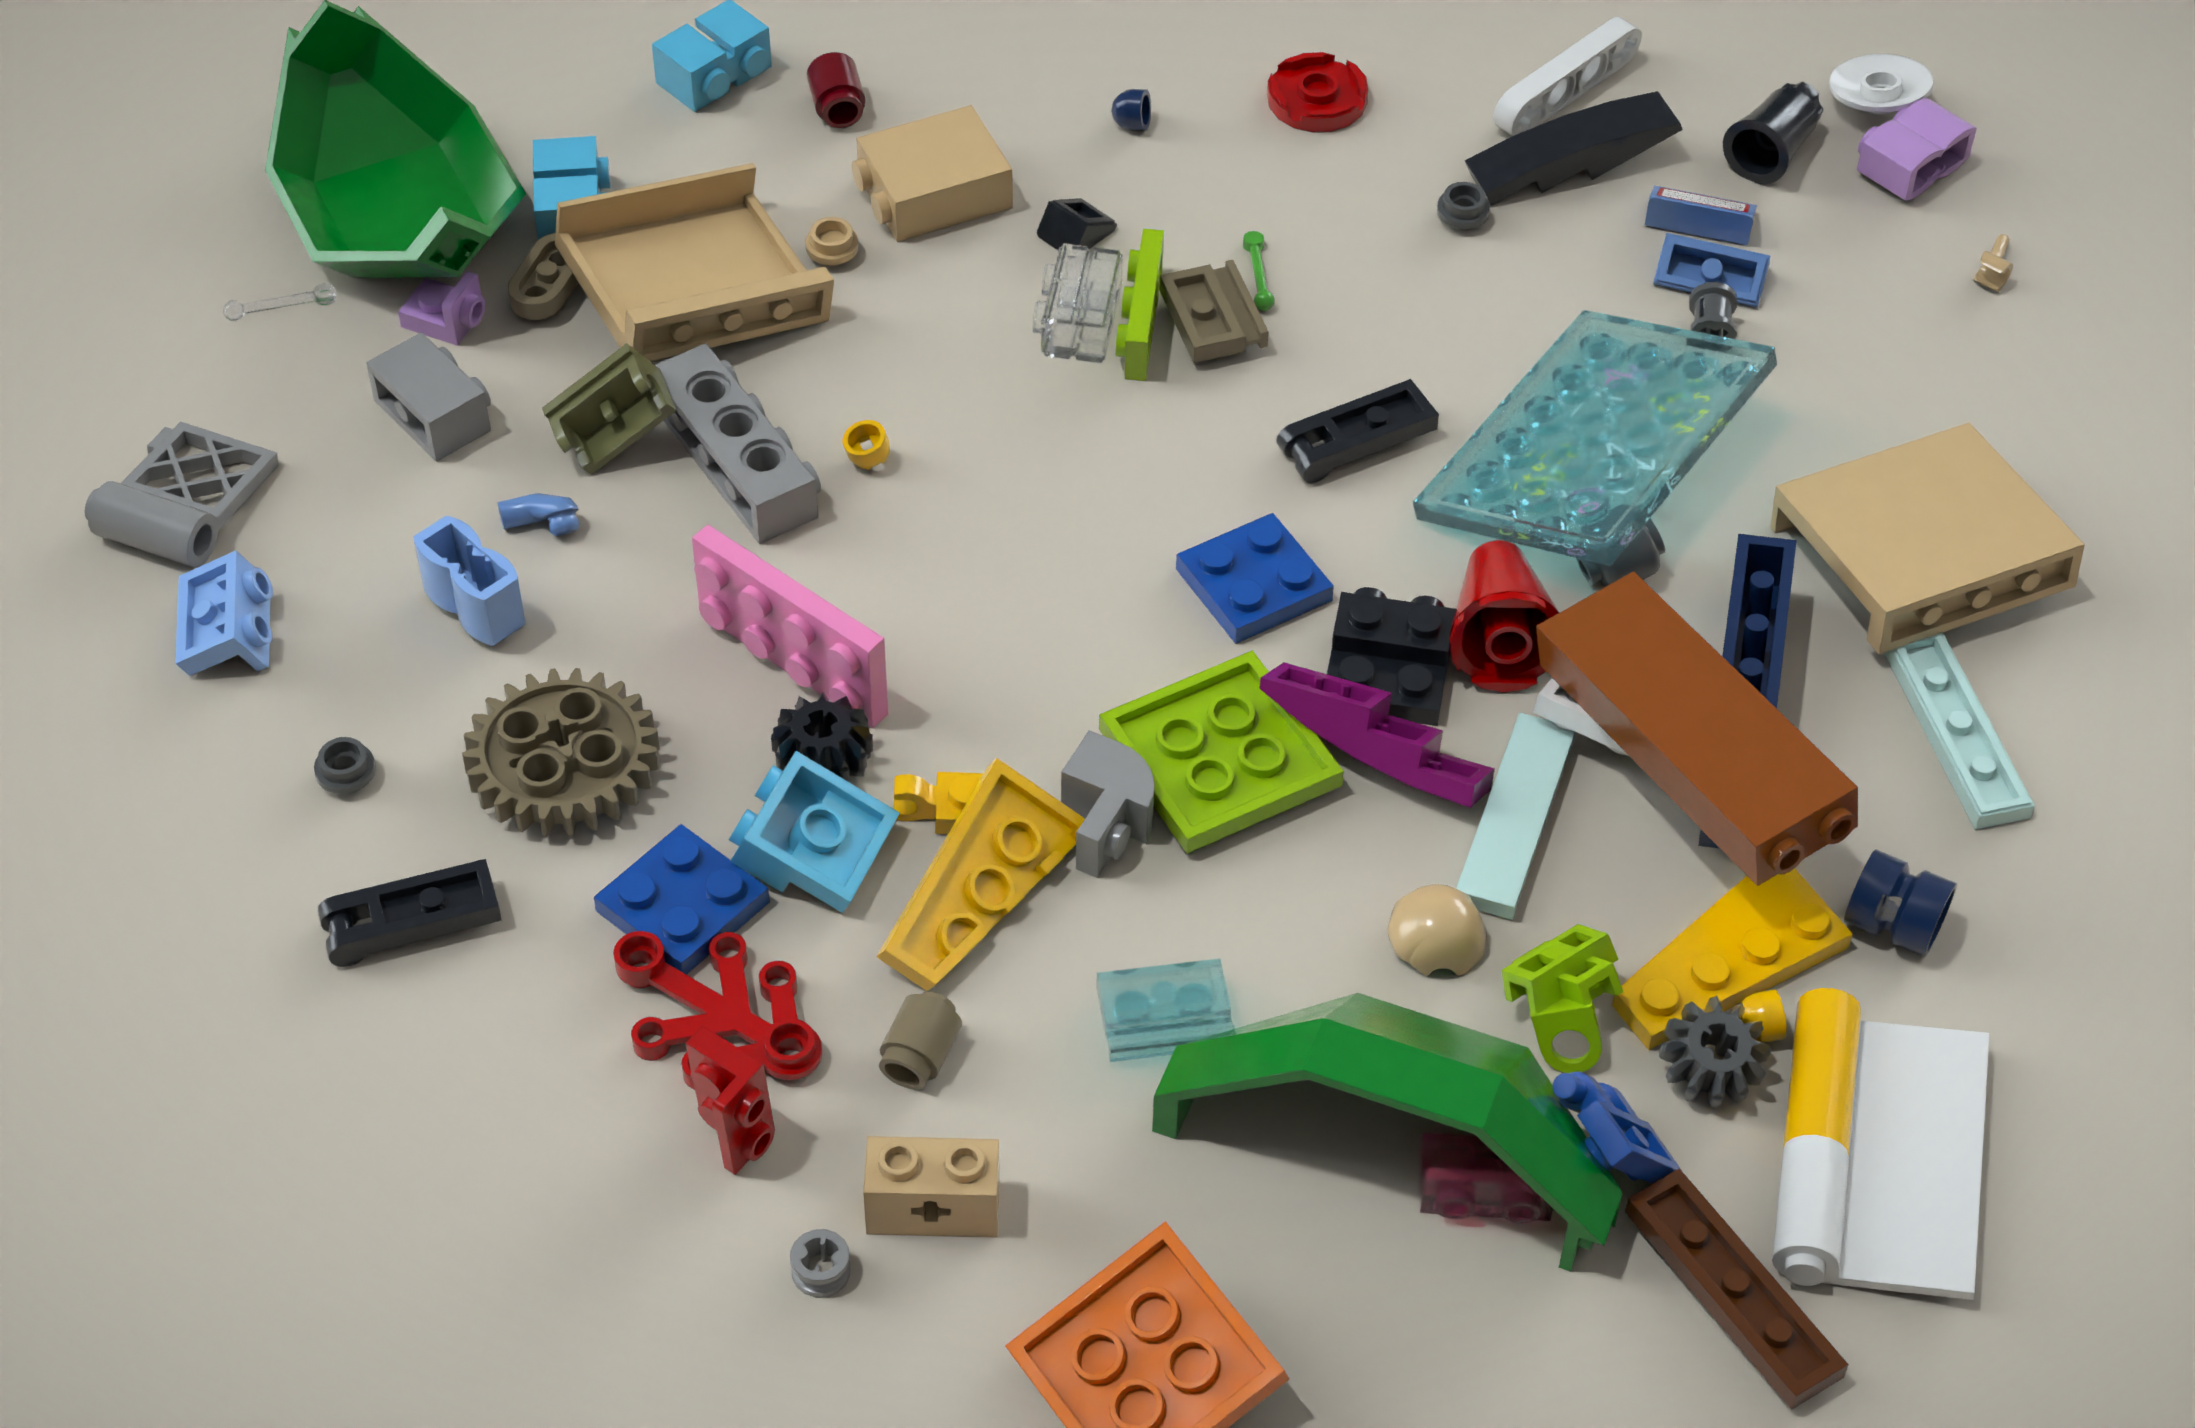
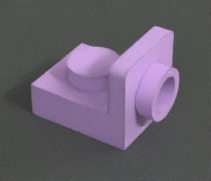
M466 271L455 287L424 278L398 311L401 327L417 333L422 332L426 336L458 346L471 327L474 328L480 323L485 311V300L481 296L478 275Z

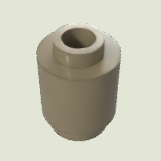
M926 991L922 994L908 995L880 1047V1054L882 1056L879 1063L880 1071L892 1082L913 1090L922 1089L928 1080L935 1079L962 1027V1020L955 1012V1005L948 998L936 992Z

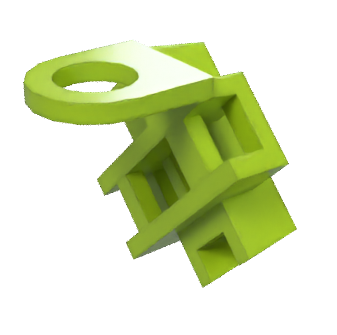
M1580 924L1573 926L1550 941L1543 942L1513 960L1512 964L1501 970L1506 1000L1513 1002L1525 994L1528 995L1530 1016L1540 1052L1551 1067L1564 1073L1584 1072L1598 1062L1602 1053V1036L1595 1013L1596 1008L1592 1000L1603 993L1614 996L1623 993L1613 964L1619 958L1609 934ZM1566 1030L1576 1031L1587 1038L1590 1048L1582 1057L1576 1059L1566 1058L1556 1052L1553 1046L1554 1037Z

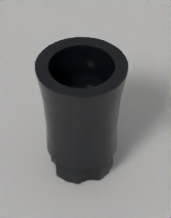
M1805 82L1798 84L1786 83L1782 88L1771 93L1749 115L1731 125L1723 138V152L1730 167L1739 176L1757 184H1770L1779 180L1785 174L1799 147L1814 131L1817 122L1822 116L1824 109L1819 102V93Z

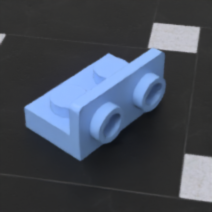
M235 550L179 576L175 664L189 676L220 664L236 655L242 657L256 671L269 667L270 642L272 641V630L270 627V599L273 596L272 584L262 569L254 567L238 551Z

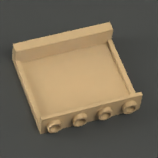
M753 163L557 203L555 246L620 348L627 343L649 361H655L679 355L705 343L712 348L829 321L834 278L826 267L811 270L805 269L754 195L756 166Z
M1970 422L1777 485L1770 526L1774 533L1795 526L1871 613L1866 640L1878 654L2076 587L2085 546L2077 535Z

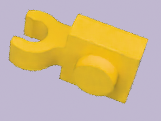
M937 772L936 786L927 783L926 780L916 775L902 774L895 776L893 809L900 813L896 820L935 819V834H948L984 773Z

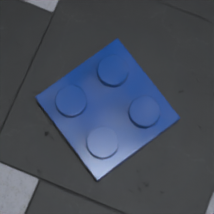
M1270 513L1176 554V570L1235 644L1333 601L1334 585L1274 513Z
M680 824L594 896L596 912L623 933L646 931L656 935L663 944L665 962L687 975L710 955L709 945L715 936L724 932L735 933L769 904L770 899L767 886L730 862L729 858Z

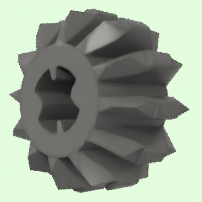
M1717 995L1708 1000L1705 1012L1691 1001L1684 1005L1681 1012L1682 1019L1673 1018L1668 1021L1664 1033L1669 1041L1662 1043L1659 1049V1057L1664 1061L1673 1063L1666 1073L1667 1083H1678L1683 1080L1689 1083L1684 1093L1687 1101L1694 1100L1701 1090L1707 1092L1708 1102L1713 1109L1721 1105L1725 1093L1738 1103L1746 1098L1749 1092L1748 1085L1758 1086L1761 1084L1766 1072L1760 1063L1767 1061L1771 1054L1770 1045L1757 1041V1038L1764 1029L1762 1021H1752L1745 1024L1741 1021L1745 1012L1743 1002L1733 1006L1731 1012L1727 1013L1723 1012L1722 1004ZM1708 1044L1714 1045L1717 1055L1724 1057V1059H1714L1713 1050L1705 1046Z

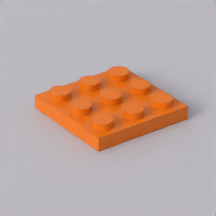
M1166 1221L1005 1345L1066 1428H1228L1289 1380L1282 1366Z

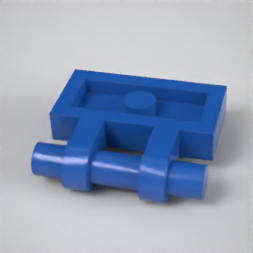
M1579 1071L1569 1074L1562 1073L1554 1079V1094L1565 1108L1579 1113L1577 1115L1590 1134L1584 1140L1586 1147L1597 1162L1606 1170L1610 1171L1615 1168L1624 1172L1635 1182L1641 1179L1653 1184L1680 1168L1651 1125L1638 1118L1617 1088L1602 1082L1598 1083L1593 1077Z

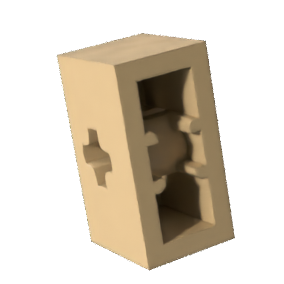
M867 1136L863 1189L866 1234L997 1237L1000 1187L999 1139Z

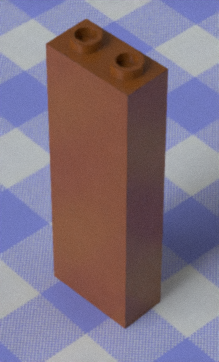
M1634 571L1536 626L1540 666L1756 886L1761 885L1777 874H1786L1792 871L1804 858L1828 844L1841 842L1853 829L1858 827V786Z

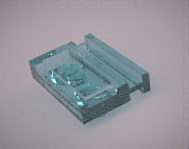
M1220 958L1097 973L1096 988L1105 1037L1108 1042L1110 1062L1172 1055L1178 1045L1235 1029V1025L1232 1023L1231 1006Z

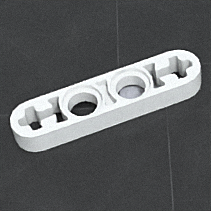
M1621 17L1610 19L1507 90L1495 107L1493 122L1512 136L1539 126L1624 67L1633 58L1640 46L1642 39L1641 30Z

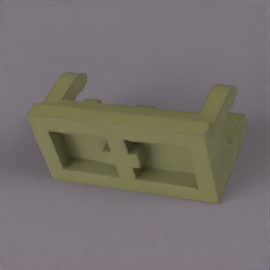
M627 343L542 407L544 416L548 418L555 439L562 451L566 453L571 448H574L582 469L591 475L676 412L661 370Z

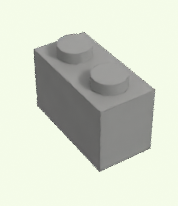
M422 332L366 362L374 401L436 462L491 431L487 409L491 405V399L483 383L477 377L469 378L458 367L456 360L447 348H438Z

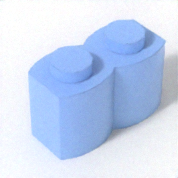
M444 516L413 536L422 583L427 596L440 608L458 614L462 627L469 635L482 643L494 646L526 625L518 576L514 566L500 553L482 547L478 535L469 525L459 519Z

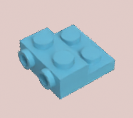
M795 751L784 770L772 765L754 795L764 801L758 814H755L747 809L728 840L736 844L738 848L730 862L782 893L789 882L843 913L852 901L900 813L798 751Z

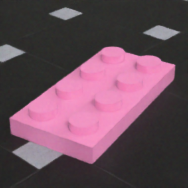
M707 524L692 537L699 611L703 619L712 628L726 631L743 642L753 655L761 659L767 658L785 670L800 686L811 687L820 694L824 692L831 702L834 703L847 696L852 709H864V714L868 719V726L874 728L888 715L885 642L882 636Z

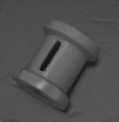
M1707 282L1698 285L1689 296V309L1694 315V322L1691 324L1689 342L1699 352L1720 354L1728 351L1735 345L1737 326L1732 321V314L1737 308V294L1727 284Z

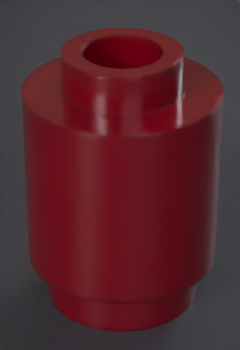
M840 52L826 53L814 59L809 65L806 75L818 116L834 128L852 126L861 118L866 103L854 60L847 54Z

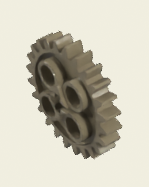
M575 668L568 680H560L556 669H550L548 680L543 683H539L532 674H527V688L520 691L507 683L504 685L505 701L488 697L485 699L488 715H472L474 731L464 733L466 751L462 752L471 793H478L480 806L483 810L495 807L498 822L507 821L515 815L518 831L520 832L528 829L534 821L540 822L542 836L546 837L550 834L555 824H563L567 835L573 836L576 822L582 820L593 831L597 830V815L605 813L615 820L621 818L620 801L637 806L639 804L637 788L650 789L652 786L650 771L658 770L659 768L657 751L660 750L657 728H654L652 711L643 710L642 698L639 693L626 696L625 683L623 681H619L607 689L604 673L602 672L597 673L589 682L582 681L580 668Z

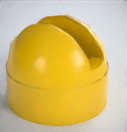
M862 420L856 422L843 435L842 443L846 454L858 468L872 469L871 467L879 463L883 464L890 454L888 436L884 427L877 421ZM870 440L873 447L863 450L860 444Z
M1773 989L1747 996L1742 1001L1745 1012L1741 1021L1744 1024L1752 1021H1762L1764 1029L1757 1038V1041L1771 1042L1785 1039L1787 1032L1786 1017L1778 992Z

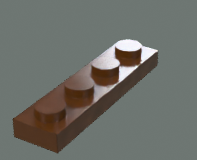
M1680 1168L1627 1199L1625 1213L1791 1410L1845 1377L1849 1364Z

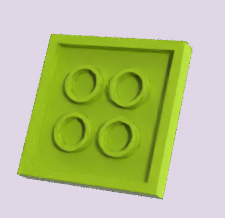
M1253 650L1099 714V730L1102 735L1132 748L1149 765L1154 779L1153 807L1187 854L1339 788L1343 784V769L1316 733L1304 726L1259 689L1261 677L1269 671Z

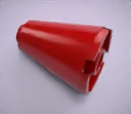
M1503 540L1489 541L1477 547L1471 554L1449 636L1452 661L1458 671L1461 669L1471 676L1472 683L1478 687L1499 692L1524 690L1538 684L1537 677L1546 671L1540 666L1536 626L1559 613L1522 550L1511 542Z

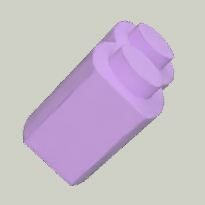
M1928 98L1918 100L1909 107L1900 109L1893 120L1887 121L1879 127H1872L1864 134L1858 146L1860 157L1857 171L1904 200L1914 199L1926 191L1937 178H1943L1953 173L1968 159L1977 128Z

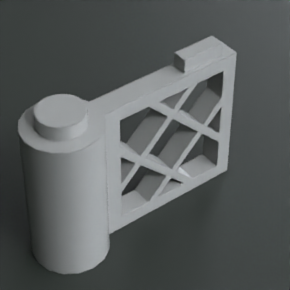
M180 421L174 429L164 427L147 445V457L121 483L108 481L101 485L100 488L91 492L85 504V517L88 520L90 531L97 536L187 566L200 567L212 554L218 531L279 466L277 452ZM185 444L207 451L181 458H176L175 456ZM240 462L252 465L248 470L225 474L222 467ZM211 468L214 469L216 474L214 477L185 482L183 474ZM174 476L177 483L156 489L146 486L150 481ZM223 492L224 495L214 507L192 500V498Z

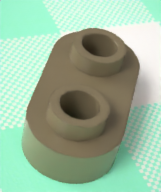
M555 233L540 238L534 244L509 280L508 293L511 309L522 318L542 320L553 316L562 308L578 284V280L555 246Z

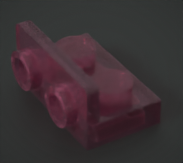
M1422 1134L1420 1213L1439 1214L1448 1219H1464L1470 1216L1504 1218L1509 1222L1519 1224L1530 1223L1536 1220L1551 1221L1553 1208L1477 1136Z

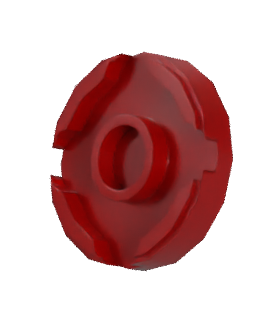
M1302 53L1285 59L1278 65L1277 72L1273 75L1271 73L1267 84L1268 105L1280 121L1293 128L1309 132H1332L1350 126L1363 115L1368 102L1367 78L1356 64L1348 60L1345 65L1335 61V55L1329 53Z

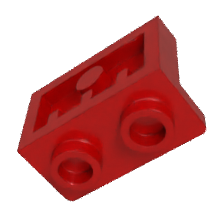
M702 1025L686 1042L692 1072L691 1078L694 1082L698 1102V1112L703 1120L717 1131L724 1168L736 1175L749 1160L756 1161L762 1157L774 1138L775 1126L764 1064Z

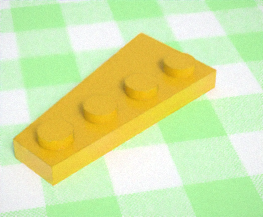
M996 758L988 765L876 957L924 990H930L1076 845V832L1085 818Z
M1795 868L1786 874H1777L1759 886H1756L1746 876L1622 984L1623 993L1613 997L1612 1006L1644 1046L1650 1050L1669 1040L1664 1033V1029L1670 1019H1682L1681 1012L1684 1005L1692 1001L1705 1012L1708 1000L1717 995L1722 1004V1010L1725 1012L1736 1004H1740L1747 996L1766 991L1848 949L1853 934Z

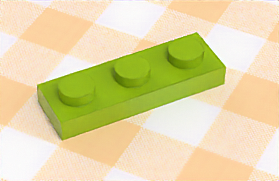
M1143 228L1140 250L1130 249L1127 281L1135 283L1134 287L1124 286L1121 318L1129 319L1128 325L1118 324L1115 350L1116 356L1125 357L1126 380L1146 381L1159 298L1160 275H1162L1164 230Z

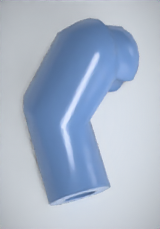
M535 493L497 502L503 529L548 520L550 532L555 536H561L577 531L580 525L575 513L579 509L569 497Z

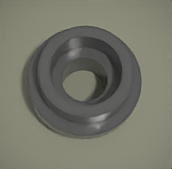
M1453 183L1446 188L1438 200L1437 214L1439 218L1448 226L1459 230L1479 227L1486 222L1489 216L1490 205L1485 192L1474 183Z
M339 737L328 741L320 749L314 763V772L318 784L323 789L335 794L353 793L364 788L373 779L376 770L371 751L360 741L351 737Z

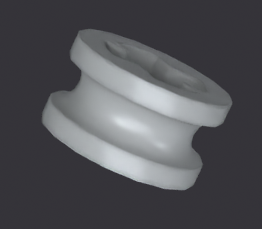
M816 1229L802 1234L794 1242L790 1250V1264L792 1267V1279L800 1291L815 1298L829 1297L838 1293L846 1286L850 1278L849 1247L845 1239L836 1232L827 1229ZM816 1255H821L824 1262L827 1256H830L832 1268L819 1272V1266L816 1265L814 1270L811 1271L809 1259Z

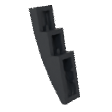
M1656 91L1609 101L1563 115L1516 134L1464 161L1472 178L1483 189L1490 206L1533 182L1540 192L1543 193L1582 170H1585L1591 180H1594L1683 129L1660 93Z

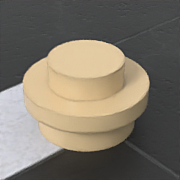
M838 217L822 218L812 225L806 237V252L812 260L820 264L830 266L843 264L856 255L858 251V237L846 220Z

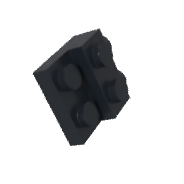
M1363 587L1354 593L1341 592L1327 675L1391 692L1392 696L1388 715L1419 724L1438 726L1450 655L1449 636L1456 608L1444 607L1439 599L1426 595L1418 596L1411 602L1388 599L1382 591L1372 587Z

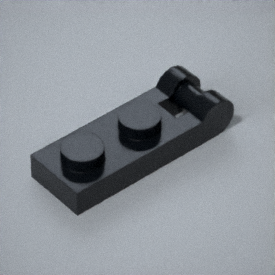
M1409 379L1291 423L1280 431L1276 442L1288 458H1295L1296 470L1304 481L1312 484L1324 479L1331 469L1437 430L1439 413L1415 383ZM1323 440L1324 444L1313 447L1312 444Z
M486 859L326 898L318 906L321 927L329 932L330 935L326 940L329 961L331 964L340 967L357 964L369 953L502 921ZM372 919L370 923L355 926L358 920Z

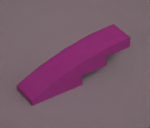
M1285 662L1261 677L1259 689L1304 726L1355 759L1411 787L1470 808L1491 791L1495 768L1440 753L1443 730L1388 715L1392 696L1391 692Z

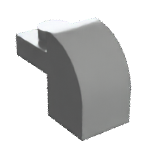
M1088 730L1061 771V802L1085 818L1076 832V869L1098 878L1110 858L1115 860L1120 858L1129 838L1145 844L1149 841L1153 828L1154 779L1149 765L1135 750Z

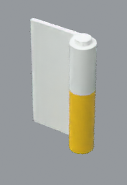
M1817 988L1807 991L1800 996L1796 1011L1772 1254L1774 1267L1781 1274L1785 1275L1789 1281L1803 1286L1824 1283L1974 1300L1989 1033L1860 1021V1003L1853 995L1833 988Z

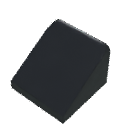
M1082 198L1059 199L1048 202L1037 229V235L1067 257L1076 258L1113 233L1117 223Z

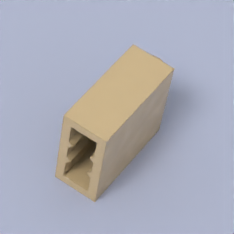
M972 105L856 138L857 160L852 161L851 164L855 183L860 191L867 190L871 197L872 209L878 223H886L897 242L1013 208L1012 168Z

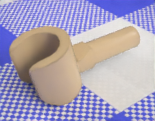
M2000 234L1991 252H1983L1980 260L1982 266L1974 277L1975 281L1997 292L2004 287L2013 269L2012 263L2002 259L2010 242L2007 235Z

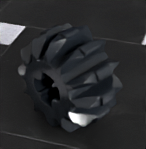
M822 692L819 699L815 702L810 703L799 696L795 710H780V717L777 720L778 726L773 728V734H771L772 752H775L776 767L784 770L795 751H798L848 782L850 781V776H864L867 759L871 758V752H873V735L869 731L868 719L864 714V709H852L847 696L834 703L829 702L825 693Z

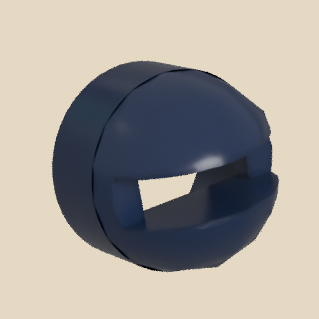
M1129 89L1114 99L1111 112L1114 121L1120 127L1129 130L1146 131L1151 120V98L1147 89Z

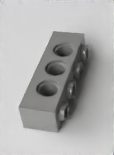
M707 343L655 364L662 372L676 408V412L666 418L664 422L759 544L818 518L817 493L821 491V483L814 467L808 461L803 463L793 452L791 442L785 431L781 427L774 428L766 418L762 404L757 396L753 393L747 394L739 385L733 367L727 360L720 361Z

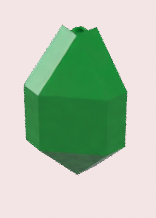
M324 0L301 32L288 27L265 172L312 262L353 278L459 277L526 195L475 105L359 6L354 12H351Z
M1361 993L1351 994L1178 1045L1154 1094L1152 1132L1173 1139H1177L1194 1098L1307 1079L1475 1134L1568 1222L1558 1268L1570 1272L1572 1271L1579 1248L1592 1251L1594 1243L1605 1246L1611 1226L1615 1227L1623 1192L1610 1172L1597 1162L1584 1142L1587 1138L1569 1109L1565 1108L1554 1094L1552 1083L1528 1047Z

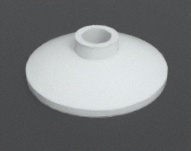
M1871 54L1847 60L1836 67L1830 76L1829 87L1832 95L1844 105L1868 111L1872 114L1882 115L1909 107L1918 100L1928 98L1933 89V76L1928 68L1913 59L1891 54Z

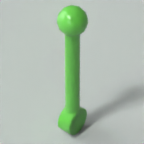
M1249 231L1243 237V248L1251 254L1257 288L1254 303L1257 309L1267 311L1273 307L1275 299L1273 294L1267 290L1261 250L1264 247V236L1260 232Z

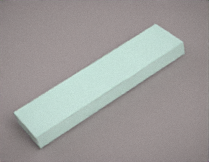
M1938 633L1885 652L1884 655L1974 829L1978 830L2031 819L2035 805L1944 634Z
M1519 712L1456 889L1470 896L1478 911L1513 920L1575 739V731L1562 729L1550 720Z

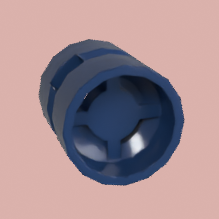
M1875 849L1865 864L1851 895L1844 916V923L1875 936L1887 930L1891 932L1893 944L1925 957L1929 953L1952 903L1957 883L1927 870L1916 876L1912 875L1909 871L1908 862ZM1889 897L1901 898L1900 906L1898 907L1894 901L1889 900Z

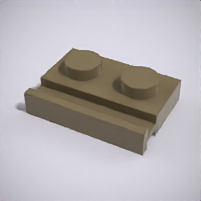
M1234 260L1226 261L1225 267L1213 269L1211 264L1160 275L1159 291L1193 363L1245 352V346L1258 344L1259 348L1268 347L1269 331Z

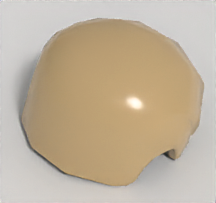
M1426 885L1403 896L1395 903L1387 927L1388 938L1395 954L1403 961L1409 962L1411 966L1426 976L1432 971L1441 968L1450 969L1456 975L1461 976L1467 973L1484 955L1487 935L1482 917L1469 895L1448 885Z

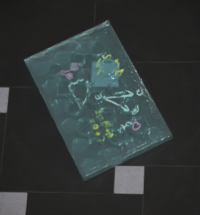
M1583 310L1413 501L1417 520L1611 566L1777 366L1775 347Z

